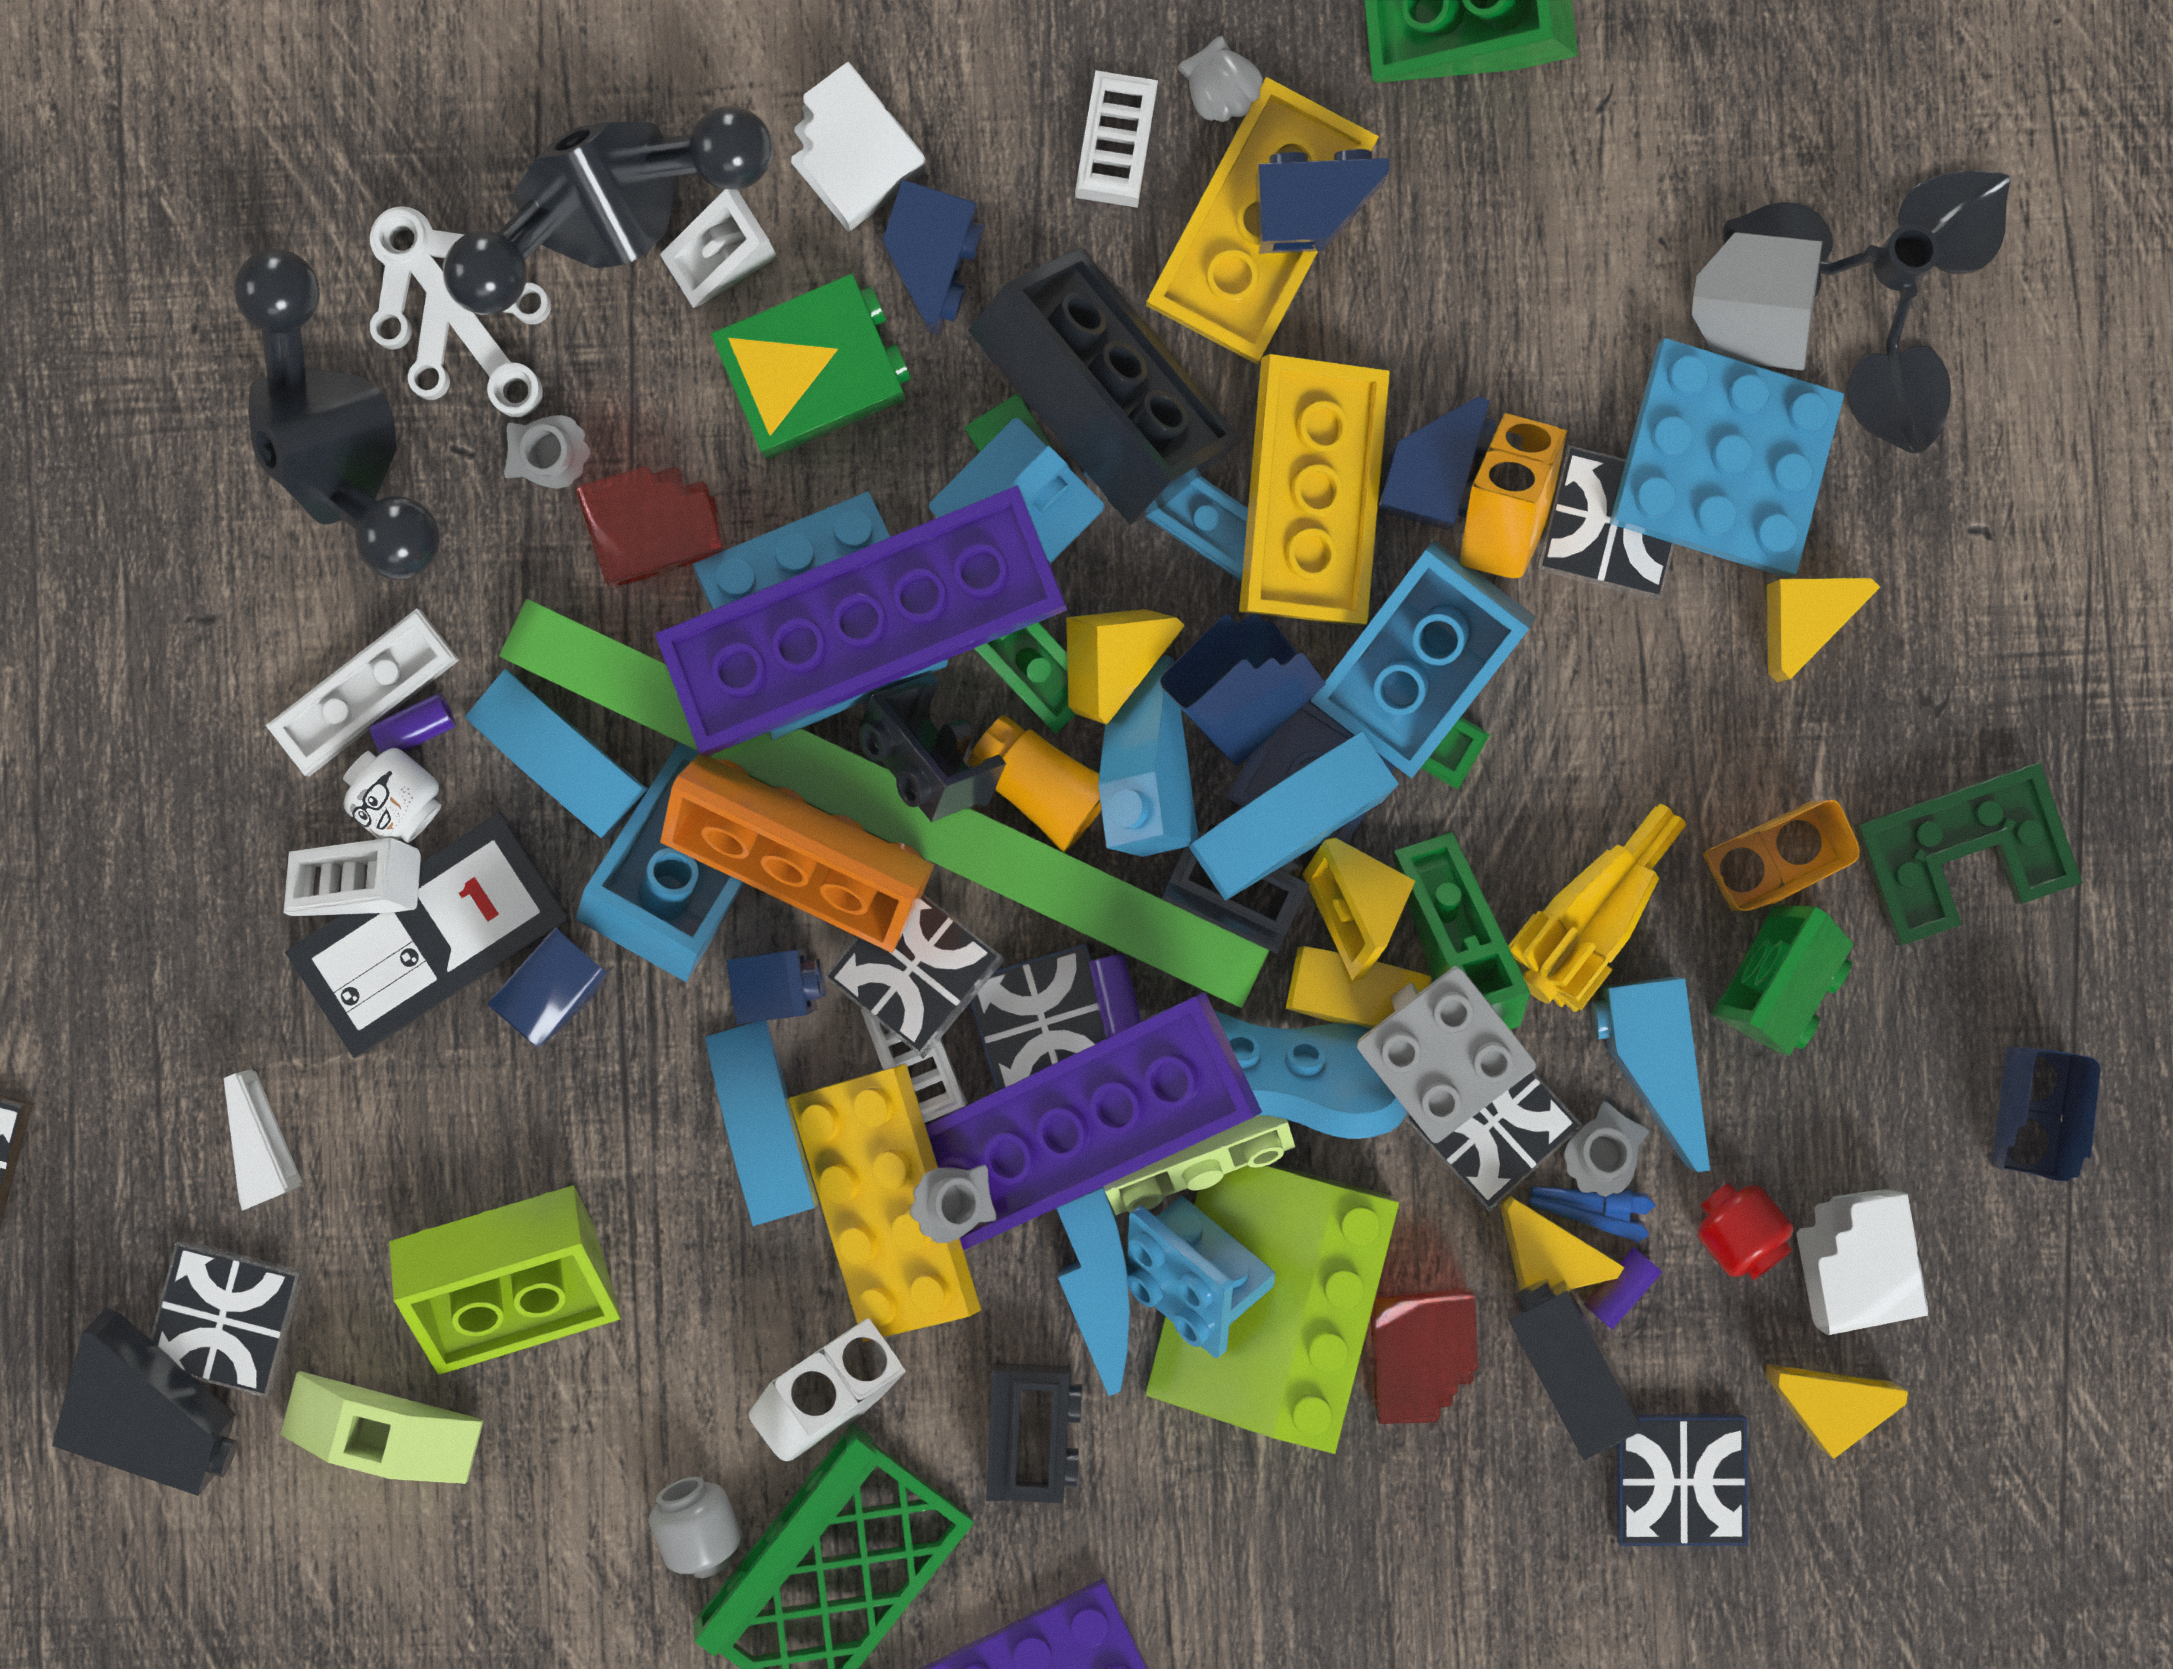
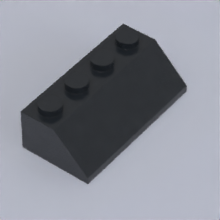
M1081 247L1006 283L968 329L969 333L984 349L989 359L1000 368L1025 398L1029 407L1040 416L1065 446L1069 455L1080 464L1105 494L1110 504L1120 512L1130 525L1167 504L1189 486L1193 480L1201 476L1242 441V438Z

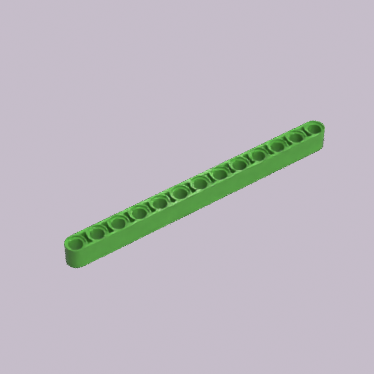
M529 599L525 600L499 657L698 751L666 664ZM803 729L796 730L771 741L767 732L710 755V757L716 760L725 759L736 763L748 775L773 787L788 788L799 794L807 803L832 815L849 817L859 823L864 830L891 843L898 842L908 845L929 861L1240 1008H1243L1269 953V950L970 808L930 822L918 806L909 807L903 802L897 790L896 778L888 769Z

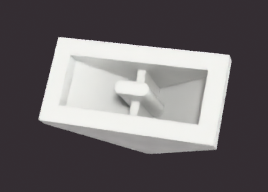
M725 189L660 254L693 308L704 304L777 258L769 239L739 191Z

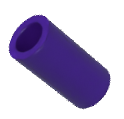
M438 692L371 725L369 729L380 753L391 748H397L405 752L456 727V721L444 697Z
M1119 954L1088 962L1105 1037L1114 1036L1141 1023L1126 955Z
M1634 1247L1619 1262L1624 1269L1618 1279L1602 1282L1583 1304L1612 1330L1663 1273Z

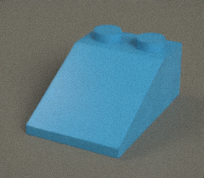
M1434 540L1325 681L1326 685L1314 695L1311 702L1355 736L1363 731L1377 753L1412 779L1530 629L1536 616L1477 571L1461 565L1456 555Z
M679 742L585 887L575 920L687 983L723 924L745 883L660 843L672 785L677 776L699 755L697 751Z

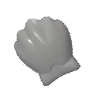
M1223 35L1215 38L1202 51L1178 65V70L1189 80L1191 98L1197 112L1206 120L1225 122L1232 116H1245L1249 112L1251 103L1258 100L1260 96V87L1263 83L1260 71L1249 60L1231 51Z
M563 415L541 418L526 426L508 423L506 428L508 452L504 475L505 478L525 477L538 485L548 488L568 487L573 483L574 479L579 478L584 473V464L589 461L592 454L590 447L585 443L586 434L584 430L576 424L575 420Z
M1603 1101L1598 1108L1595 1119L1583 1126L1567 1144L1564 1158L1567 1162L1569 1176L1576 1179L1578 1188L1584 1193L1597 1192L1600 1196L1606 1197L1612 1193L1618 1194L1622 1192L1633 1178L1637 1166L1639 1145L1650 1131L1646 1127L1626 1118L1612 1105Z
M986 1165L977 1166L967 1171L958 1168L933 1169L922 1177L921 1182L913 1190L914 1201L910 1206L909 1214L912 1219L919 1223L921 1233L931 1237L936 1243L952 1242L965 1235L979 1222L996 1220V1213L989 1192L988 1169Z

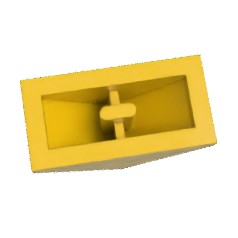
M1872 578L1779 579L1767 584L1768 674L1777 683L1791 679L1865 604L1880 586Z
M1148 609L1066 617L1068 707L1077 715L1107 725L1185 625L1177 617Z
M1337 838L1326 839L1303 872V877L1306 883L1310 884V892L1352 981L1364 979L1387 947L1415 880Z
M1507 1193L1500 1202L1520 1291L1544 1279H1548L1551 1286L1565 1280L1571 1290L1618 1279L1624 1267L1615 1260Z
M1772 1364L1766 1365L1765 1377L1816 1445L1833 1459L1907 1403L1908 1391L1892 1381Z

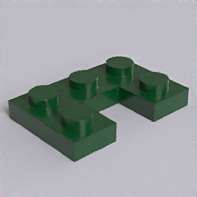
M2040 762L2011 770L1853 825L1894 943L1898 946H1903L1962 925L1941 864L1995 846L2015 904H2023L2083 883Z

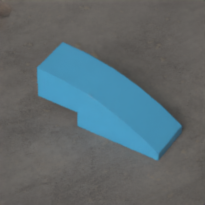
M506 668L465 716L475 728L512 762L600 838L609 839L648 791L646 786L608 756L604 749Z
M1362 731L1256 798L1193 842L1189 848L1224 900H1227L1322 843L1333 831L1382 803L1399 783Z
M768 1020L752 1022L706 1036L705 1040L718 1099L752 1225L756 1226L815 1208L819 1201L789 1102L790 1094Z
M1101 1187L1056 1208L1079 1260L1059 1269L1058 1279L1107 1394L1111 1396L1121 1391L1128 1352L1130 1308L1126 1261L1118 1223L1104 1187Z

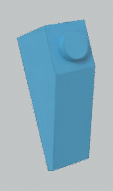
M1170 656L1158 659L1107 725L1105 724L1098 787L1106 846L1108 849L1142 857L1191 846L1193 842L1199 839L1181 709L1160 684V678L1163 673L1174 664V659Z
M1666 977L1600 986V1001H1593L1591 1003L1592 1024L1596 1039H1605L1608 1052L1684 1165L1696 1172L1710 1171L1685 978Z

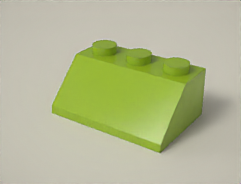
M574 1185L389 1241L393 1300L438 1375L621 1320L619 1306L594 1224Z

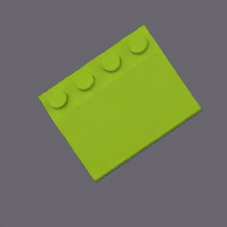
M1273 1164L1256 1168L1247 1165L1224 1174L1223 1178L1215 1185L1197 1190L1194 1206L1275 1272L1274 1287L1229 1325L1227 1351L1217 1359L1201 1346L1194 1347L1188 1344L1179 1335L1174 1323L1165 1316L1145 1396L1274 1439L1335 1454L1399 1202L1390 1194Z

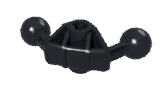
M738 106L715 108L706 113L697 122L692 134L667 138L663 137L658 126L650 122H604L575 128L553 141L534 160L514 190L513 199L519 211L498 232H471L459 238L450 247L443 263L445 287L451 298L462 308L480 315H492L507 310L521 297L527 281L525 260L541 244L594 269L629 263L648 252L667 232L679 175L698 173L707 183L723 190H741L758 182L768 170L772 159L773 143L769 130L756 114Z
M268 249L254 254L239 269L235 279L234 294L242 315L252 325L262 330L267 376L252 382L248 408L252 446L259 464L270 477L282 485L314 520L324 525L344 520L356 529L355 543L358 554L364 564L374 573L395 580L408 579L421 574L432 564L439 550L440 532L434 516L424 505L411 498L391 496L378 501L375 500L397 450L394 417L386 397L376 386L360 376L305 367L301 326L310 320L319 303L320 288L316 274L302 257L287 250Z

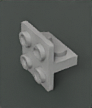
M1459 966L1452 967L1421 992L1417 990L1412 982L1408 983L1391 996L1395 1012L1357 1041L1359 1052L1434 1143L1443 1140L1536 1068L1533 1057Z

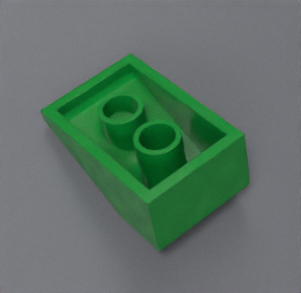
M1364 0L1372 80L1376 83L1520 70L1578 56L1572 0Z
M1773 905L1710 1015L1774 1052L1790 1056L1795 1047L1800 1050L1803 1049L1816 1032L1820 1016L1816 1015L1815 1011L1826 992L1834 994L1847 978L1852 961L1846 957L1854 945L1853 942L1826 912L1817 907Z

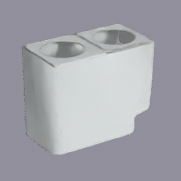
M849 61L804 94V103L806 105L802 109L805 119L797 124L794 130L803 143V149L792 156L791 163L844 228L850 232L898 194L902 179L914 182L926 172L925 157L891 113L885 110V106Z
M1888 1188L1833 1196L1830 1202L1816 1205L1814 1208L1816 1224L1814 1227L1799 1229L1796 1235L1811 1315L1815 1326L1827 1335L1928 1315L1927 1299L1921 1265L1917 1255L1918 1249L1907 1193Z
M866 1318L770 1382L748 1412L749 1418L772 1451L780 1459L791 1461L863 1415L895 1384L906 1370L871 1320ZM865 1337L875 1341L872 1351L883 1363L881 1367L883 1374L873 1381H860L853 1378L846 1371L842 1359L843 1351L846 1345L853 1339ZM808 1371L823 1373L832 1381L836 1389L834 1406L830 1411L820 1416L804 1414L795 1406L792 1400L791 1388L794 1380Z

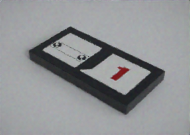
M498 812L420 863L417 907L414 910L391 913L341 914L286 950L285 954L352 1057L358 1058L549 934L563 920H565L564 924L571 918L503 813Z

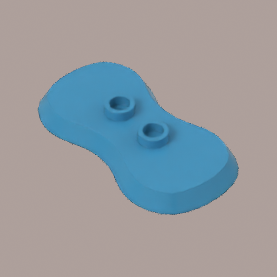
M1214 1010L1262 1110V1113L1258 1115L1288 1119L1319 1132L1348 1139L1370 1138L1389 1133L1398 1127L1406 1117L1408 1111L1357 1048L1358 1039L1371 1029L1356 1024L1343 1023L1298 1029L1272 1028L1250 1024Z

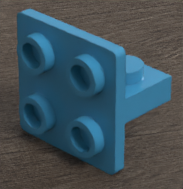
M1014 418L929 503V509L939 518L1018 485L1051 564L1103 512L1104 503L1070 470L1067 463L1049 445L1046 446L1019 418Z
M1182 1195L1156 1217L1142 1205H1139L1129 1214L1127 1283L1131 1293L1141 1304L1149 1308L1154 1306L1172 1321L1179 1335L1188 1344L1194 1347L1201 1346L1214 1358H1219L1227 1351L1229 1325L1274 1287L1275 1272Z

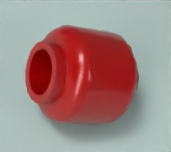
M1729 1182L1700 1205L1707 1216L1697 1228V1238L1729 1276L1740 1277L1748 1274L1754 1281L1793 1250L1787 1242L1793 1233L1792 1222L1759 1185H1748L1736 1191Z

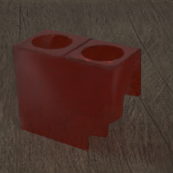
M641 467L575 488L604 581L612 588H620L673 572V570L692 566L693 563L729 549L715 495L710 496L707 485L702 481L688 485L684 484L680 470L676 467L651 474L650 469Z
M1471 1288L1376 1292L1370 1321L1374 1402L1377 1421L1379 1424L1436 1423L1440 1418V1408L1450 1407L1453 1404V1396L1458 1392V1384H1471L1474 1381V1372L1478 1369L1474 1292Z

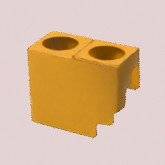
M1507 413L1503 415L1471 488L1459 557L1461 565L1507 578H1520L1524 575L1549 519L1567 435L1566 430ZM1507 431L1522 436L1521 448L1523 451L1515 449L1507 442ZM1514 462L1529 468L1535 476V482L1529 489L1524 491H1507L1493 484L1489 478V471L1499 463Z
M1835 800L1809 801L1703 852V856L1730 911H1749L1779 902L1851 865L1859 858V847L1840 804ZM1794 820H1803L1811 823L1818 830L1821 837V848L1818 855L1811 862L1803 865L1787 862L1782 858L1777 849L1779 831L1784 825ZM1735 848H1749L1755 851L1763 861V879L1751 891L1737 892L1725 885L1720 874L1722 859L1729 851ZM1781 879H1782L1784 885L1781 886V887H1779L1780 884H1781Z

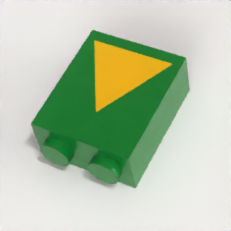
M853 273L711 333L758 447L766 460L906 401L900 384L911 380L897 344L886 349L884 348L875 327L886 322L883 311L872 286L859 290Z

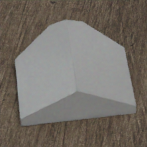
M1735 232L1696 276L1691 315L1713 353L1751 365L1796 370L1805 369L1823 241Z

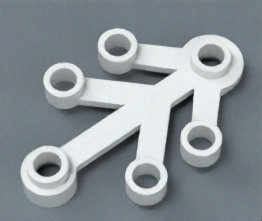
M394 207L383 212L375 220L370 232L372 251L376 258L385 265L379 309L370 321V333L373 339L383 347L392 350L402 348L409 342L412 336V326L409 319L403 313L412 273L426 291L417 360L408 372V384L412 391L427 400L438 399L447 392L450 385V377L447 370L443 367L450 323L490 377L487 391L492 404L501 412L511 417H523L532 413L542 399L543 391L539 378L525 365L511 363L477 316L459 306L451 298L444 284L443 271L432 258H445L450 247L464 234L433 230L428 219L413 208ZM402 230H410L414 234L413 245L405 251L396 250L394 247L396 234ZM526 283L521 297L514 305L503 312L513 313L526 324H538L548 317L551 311V301L548 294L539 285ZM529 293H536L541 298L540 308L533 314H525L520 310L521 299ZM390 318L399 319L401 323L399 335L393 339H384L381 335L382 324ZM426 369H436L439 374L438 384L431 390L421 389L418 383L420 374ZM517 381L525 382L528 386L527 397L520 403L509 402L507 398L508 387Z

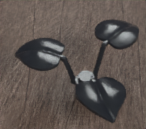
M1959 171L1927 179L1916 185L1906 195L1898 212V224L1900 227L1892 233L1881 247L1870 245L1863 252L1835 262L1825 261L1833 247L1832 234L1828 225L1820 214L1801 204L1779 202L1765 205L1744 216L1728 220L1723 227L1724 244L1735 232L1823 241L1815 297L1820 290L1821 273L1835 275L1865 263L1873 264L1874 273L1881 284L1891 290L1900 292V299L1886 341L1887 354L1874 353L1861 359L1850 374L1847 381L1846 394L1851 413L1859 424L1876 437L1909 453H1922L1936 440L1944 426L1951 397L1948 371L1942 359L1933 349L1918 345L1899 352V340L1912 299L1918 293L1916 285L1933 266L1946 273L1969 274L1981 270L1993 260L2002 246L2005 235L2006 203L2010 187V176L1990 171Z

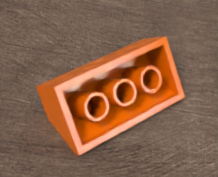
M701 754L677 776L672 785L660 843L891 953L894 952L925 890L934 864L924 860L915 849L898 842L888 843L865 832L859 823L843 815L831 816L808 805L799 794L788 788H773L748 776L747 772L734 762L725 759L714 760Z

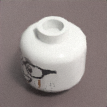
M397 748L388 749L377 757L369 751L365 752L353 763L343 777V780L350 785L343 803L345 811L377 839L391 837L398 840L402 838L409 843L426 828L441 808V804L435 800L439 790L437 780L404 751Z

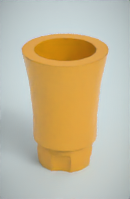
M1001 715L980 738L972 750L967 763L971 767L982 764L985 759L999 754L1006 762V765L995 790L1035 823L1061 852L1067 853L1102 811L1098 787L1099 773L1063 753L1033 730L1028 729L1025 731L1012 719Z

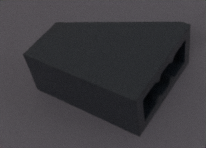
M1544 1279L1514 1295L1513 1298L1517 1304L1507 1309L1508 1320L1583 1460L1641 1432L1642 1427L1635 1404L1566 1281L1563 1280L1551 1286L1549 1280Z
M106 1308L82 1332L52 1446L199 1496L215 1475L224 1477L232 1463L237 1448V1440L231 1439L229 1436L236 1413L192 1375L187 1374L168 1354L122 1314Z

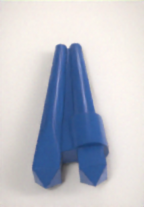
M1531 1187L1530 1192L1532 1196L1528 1200L1529 1206L1638 1243L1650 1235L1642 1221L1630 1219L1631 1212L1646 1215L1656 1206L1647 1193L1632 1192L1631 1189H1624L1618 1194L1612 1193L1604 1197L1600 1196L1597 1192L1584 1193L1580 1189Z

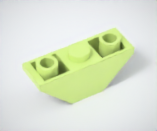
M1257 1115L1103 1187L1115 1215L1126 1211L1132 1212L1139 1205L1150 1210L1159 1205L1165 1196L1187 1188L1190 1190L1206 1189L1218 1183L1224 1174L1247 1165L1254 1168L1269 1165L1280 1159L1284 1151L1295 1148V1144L1287 1119Z
M299 1371L296 1373L280 1435L331 1464L388 1479L466 1484L469 1479L484 1419Z

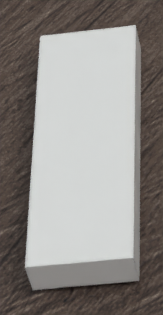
M416 608L266 726L304 776H311L368 732L371 725L386 718L460 659L422 610Z

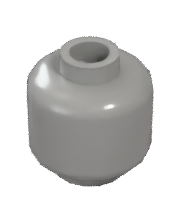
M688 1477L664 1488L657 1495V1504L650 1513L648 1523L667 1568L679 1574H694L696 1578H707L724 1570L729 1565V1557L739 1547L742 1539V1530L723 1487L711 1482H704L703 1478Z

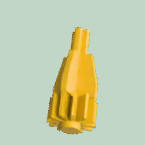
M1659 804L1658 807L1655 806L1624 847L1617 844L1612 850L1607 849L1559 892L1543 912L1533 913L1508 945L1532 996L1547 1004L1552 1000L1560 1007L1566 1004L1573 1012H1577L1579 1009L1582 1010L1611 973L1612 969L1607 966L1608 962L1611 963L1630 939L1659 880L1656 872L1652 869L1686 826L1685 821L1681 817L1674 815L1669 807L1663 804Z

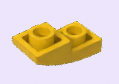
M1301 946L1297 950L1285 1009L1332 1023L1356 1024L1373 1029L1395 1012L1391 996L1410 982L1421 992L1431 984L1432 977L1375 962L1364 979L1352 981L1339 953Z

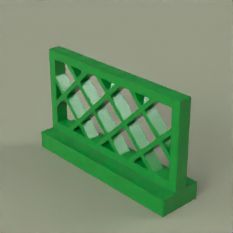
M851 1422L693 1620L694 1642L714 1657L719 1652L741 1669H771L769 1667L782 1665V1669H789V1664L825 1658L827 1659L828 1669H835L834 1657L845 1655L846 1657L836 1669H858L974 1524L973 1517L873 1443L871 1435ZM876 1466L897 1480L899 1502L862 1507L860 1486ZM906 1488L921 1499L907 1501ZM853 1496L855 1508L842 1510ZM937 1510L952 1522L938 1541L912 1544L909 1513ZM901 1515L904 1546L867 1551L864 1520ZM856 1521L860 1552L822 1557L820 1536L831 1524ZM812 1546H814L815 1558L802 1560ZM926 1555L915 1569L914 1557ZM906 1558L908 1579L898 1591L872 1594L869 1563ZM861 1565L865 1595L827 1601L824 1570ZM816 1571L820 1602L782 1607L780 1586L788 1576ZM774 1595L775 1608L762 1610ZM885 1606L875 1619L874 1607ZM866 1608L868 1629L857 1641L832 1644L829 1614ZM821 1615L825 1645L787 1651L784 1620ZM777 1621L780 1652L753 1656L736 1644L749 1625Z

